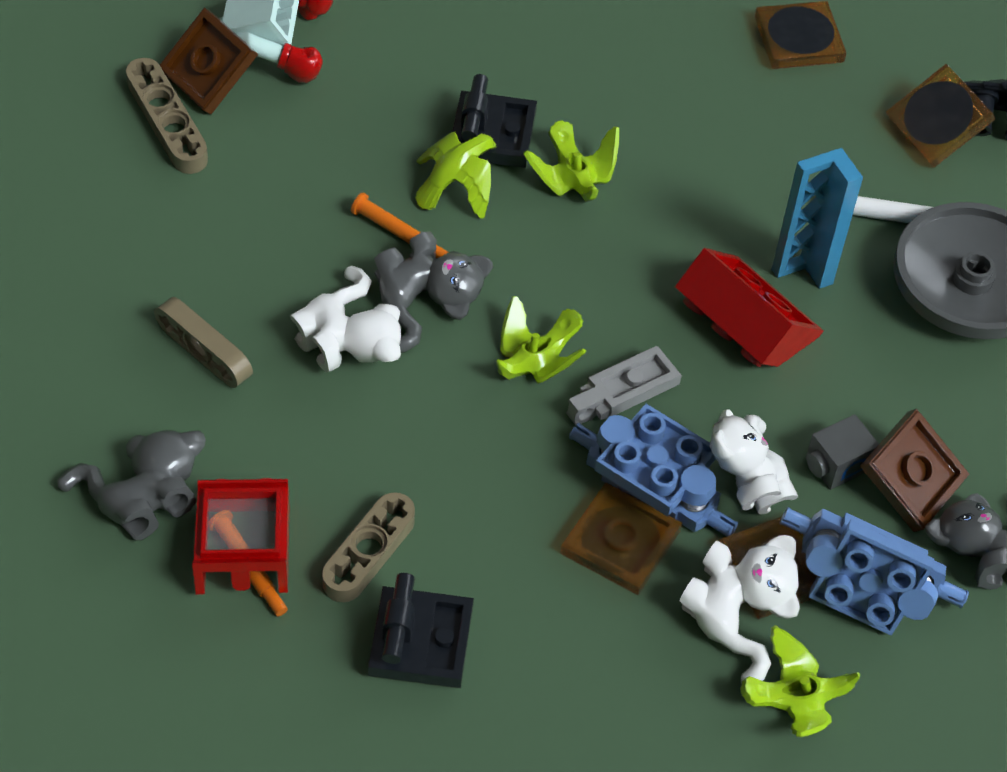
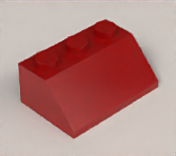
M703 248L675 286L685 296L683 302L688 308L699 315L705 313L714 321L711 325L713 330L726 340L731 341L734 339L743 347L740 351L743 357L758 367H761V365L779 367L819 338L824 332L816 323L735 255Z

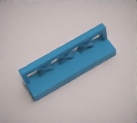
M842 148L797 162L771 269L777 278L806 269L819 289L834 283L863 176ZM821 171L810 182H808L810 174ZM814 195L816 196L805 208L801 209ZM808 222L809 224L795 236V233ZM802 249L801 255L791 258L795 253Z

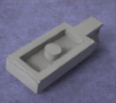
M658 346L652 347L588 377V383L580 388V394L568 400L569 406L566 414L575 426L577 423L582 424L592 420L596 415L600 420L606 419L679 385L682 375Z

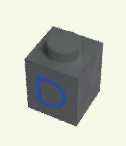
M854 414L812 434L806 455L807 464L810 471L816 477L821 478L831 490L864 474L865 472L860 465L879 443Z

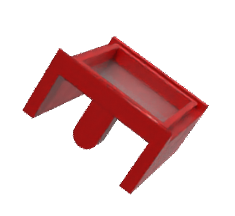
M288 479L198 480L194 560L192 562L196 595L205 594L206 572H231L232 587L238 591H245L250 588L251 571H277L279 593H288L290 514Z

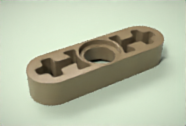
M171 297L154 310L155 318L164 332L226 385L236 388L252 376V366L243 352L180 299Z
M394 492L379 498L323 567L322 580L323 590L330 599L336 602H350L356 599L411 532L415 523V506L408 496ZM397 511L403 512L402 518L395 516L390 521L386 532L383 528L387 524V512L393 515ZM365 539H374L382 546L381 550L373 555L362 554L356 547L359 542ZM352 561L355 566L351 570V583L344 580L340 584H336L335 575L340 578L344 577L351 569Z

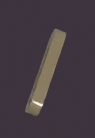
M138 58L131 61L126 68L129 90L172 164L178 171L185 174H194L202 171L208 163L206 142L162 68L151 58ZM143 75H145L147 79L151 80L150 85L146 86V81L144 80ZM155 98H165L169 101L164 106L159 107L149 104ZM173 123L184 126L181 131L174 133L164 129ZM187 144V148L193 156L183 153V145Z

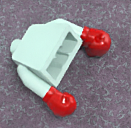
M227 0L224 15L219 19L258 53L257 57L277 63V68L284 70L293 80L299 83H308L315 80L318 76L323 60L320 52L315 47H304L302 49L291 45L297 10H299L304 19H316L318 15H324L330 10L333 0Z

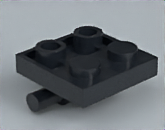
M476 74L473 77L471 91L461 90L452 132L457 134L461 143L473 139L481 133L489 135L496 143V148L486 151L479 158L488 160L492 164L526 168L527 159L523 153L530 149L537 101L486 94L488 78L483 74Z
M409 573L397 574L395 588L386 586L382 588L368 665V676L461 688L474 598L413 590L415 581L413 575Z

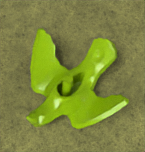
M563 120L555 122L549 128L548 134L557 151L559 164L554 166L545 164L540 157L528 150L524 151L523 154L539 177L557 195L562 196L574 189L582 196L585 202L592 201L597 198L599 191L594 184H605L612 178L619 148V127L614 126L608 130L605 137L601 140L600 148L593 155L584 157L575 145L573 125Z
M451 132L429 147L416 162L421 165L432 159L435 160L436 164L428 179L416 192L417 204L422 209H434L443 190L450 183L457 180L468 191V202L473 212L480 219L484 218L490 196L491 165L488 160L481 159L479 156L490 149L496 148L493 138L481 133L473 139L461 143L457 134Z
M517 296L511 297L502 326L500 345L502 355L509 359L496 360L497 372L510 380L532 373L537 384L570 367L572 363L586 353V350L582 348L567 357L559 356L565 344L583 326L582 323L584 321L576 310H563L553 328L545 335L540 336L538 333L531 334L526 326L527 315L524 311L523 303L519 301Z
M774 625L771 628L770 640L773 645V653L779 658L782 668L780 680L777 682H765L750 676L746 677L740 687L741 694L746 702L752 706H772L787 711L790 717L794 719V723L791 725L793 735L797 737L813 735L832 723L831 715L825 710V703L833 698L848 694L855 687L860 678V673H846L832 678L818 677L819 665L815 657L791 634Z

